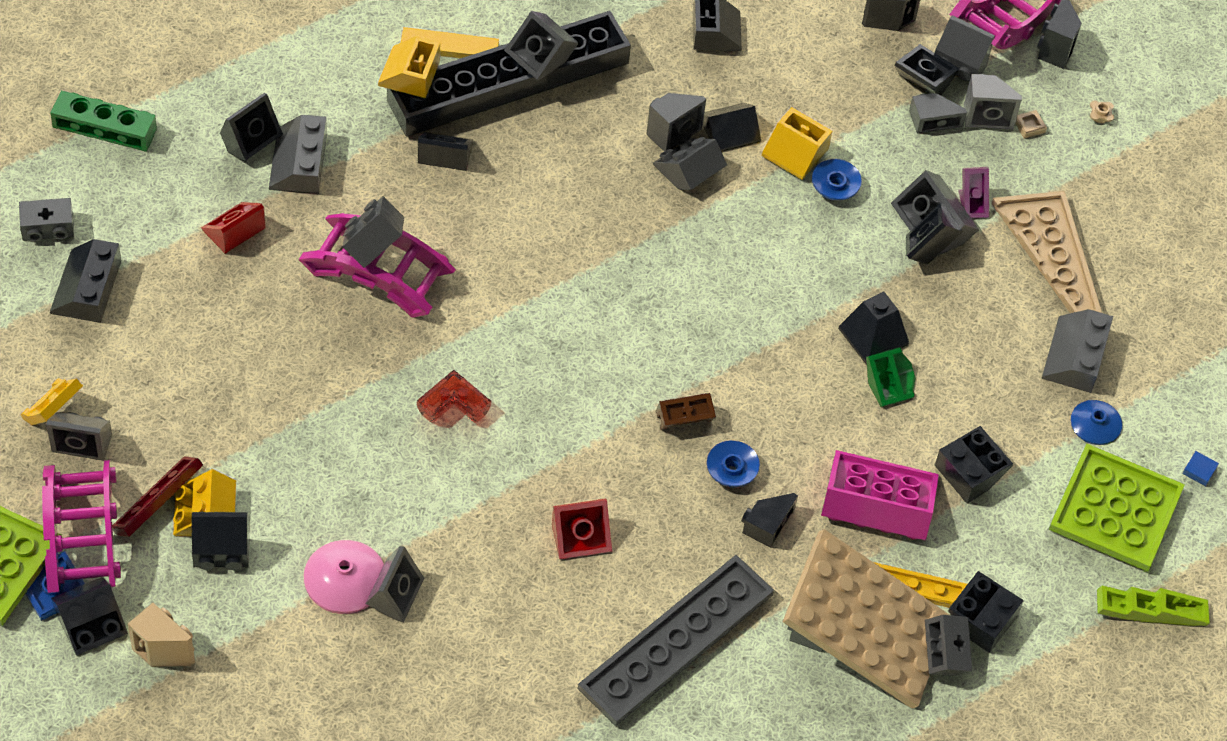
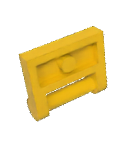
M58 378L52 384V388L36 404L21 413V417L30 425L47 422L83 385L77 378L68 381Z

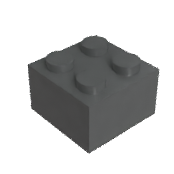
M384 196L378 201L375 199L370 201L364 208L365 212L360 217H352L345 225L346 231L343 235L342 247L363 268L402 235L405 217Z

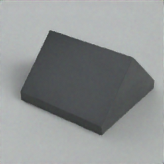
M399 546L386 559L365 603L404 623L424 581V576L404 546Z

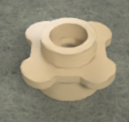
M1094 100L1090 103L1092 108L1090 118L1097 123L1113 121L1114 115L1112 110L1114 105L1111 102H1098Z

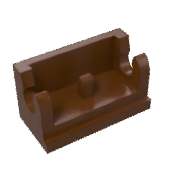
M710 393L659 401L656 409L657 418H661V430H665L670 426L705 420L706 422H712L713 419H716Z

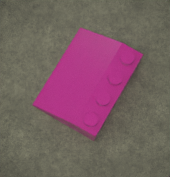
M836 450L821 516L828 517L834 521L842 520L854 523L859 527L867 526L880 529L884 533L905 535L910 539L926 540L933 515L939 474Z

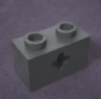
M71 198L19 202L20 230L23 241L35 242L41 239L74 237Z
M940 615L926 619L925 630L929 674L957 676L972 672L968 617Z

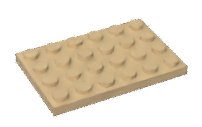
M823 529L816 536L782 622L913 709L919 706L930 676L925 620L950 614Z

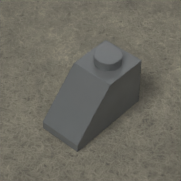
M937 93L912 96L909 109L917 133L963 127L967 115L965 108Z

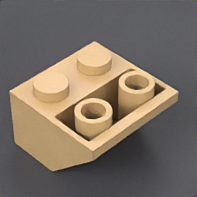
M151 603L128 623L132 650L151 667L192 666L195 663L192 633L184 625L179 626L175 623L172 615L165 608L162 607L160 609L154 603Z

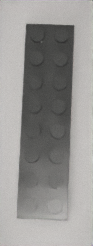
M737 555L733 556L578 683L577 689L616 727L772 597L774 589Z

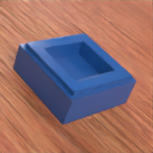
M1195 451L1182 474L1206 486L1219 463Z

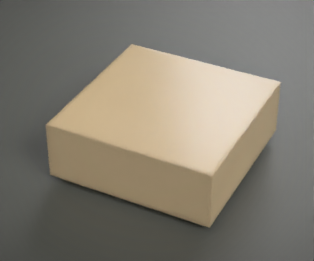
M1037 110L1017 115L1015 124L1024 139L1046 133L1047 127Z

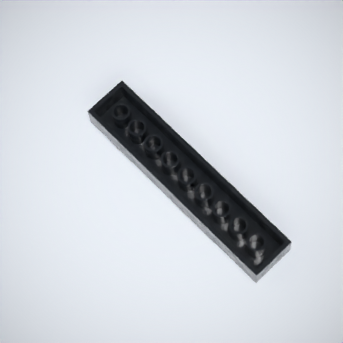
M607 11L560 26L578 42V45L564 64L540 80L535 79L504 51L509 44L507 43L439 65L426 98L387 88V102L407 137L629 64L631 44L612 12Z

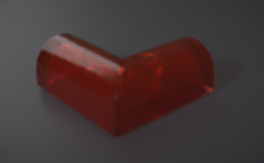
M453 370L417 400V408L422 416L433 423L455 406L472 422L476 423L488 413L491 407V400L458 372Z

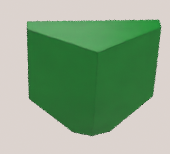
M901 348L866 357L868 384L880 407L914 398L916 377L912 363L902 353Z

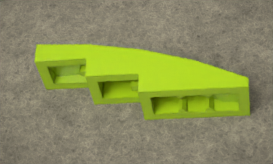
M1102 585L1097 589L1098 614L1151 623L1207 626L1210 624L1207 599L1163 588L1156 592L1130 587L1127 591Z

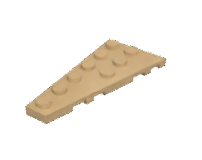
M1065 191L993 198L991 204L1070 313L1090 309L1102 313Z

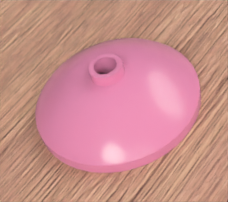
M353 540L330 542L316 550L305 566L304 584L306 591L314 603L329 612L337 614L360 612L370 607L365 603L384 563L375 550L361 542ZM348 566L349 568L347 570H342L340 567Z

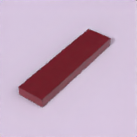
M184 456L112 525L113 532L116 535L130 537L203 466L200 459Z

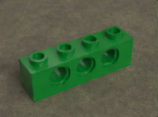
M61 90L50 112L53 128L147 152L157 131L155 114L131 109L124 105L108 103L97 98L81 96L74 92L70 93Z

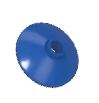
M825 160L816 166L812 174V183L816 191L831 200L849 199L856 195L861 187L862 179L860 172L853 164L845 160Z
M1099 400L1084 401L1078 404L1071 414L1070 421L1073 431L1087 443L1105 445L1116 440L1121 433V416L1114 407L1106 402Z
M734 440L724 441L715 445L710 450L706 463L710 476L719 484L727 487H742L751 483L756 478L760 467L756 452L749 445ZM734 466L736 470H731L728 467Z

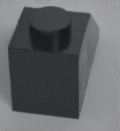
M790 493L757 500L752 509L747 508L741 522L744 523L742 533L771 548L795 510L798 495Z

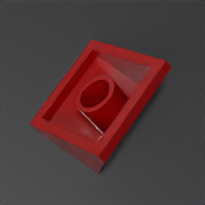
M240 202L202 226L201 229L226 254L266 228L264 206L262 203Z
M606 498L553 506L551 525L559 559L612 552Z

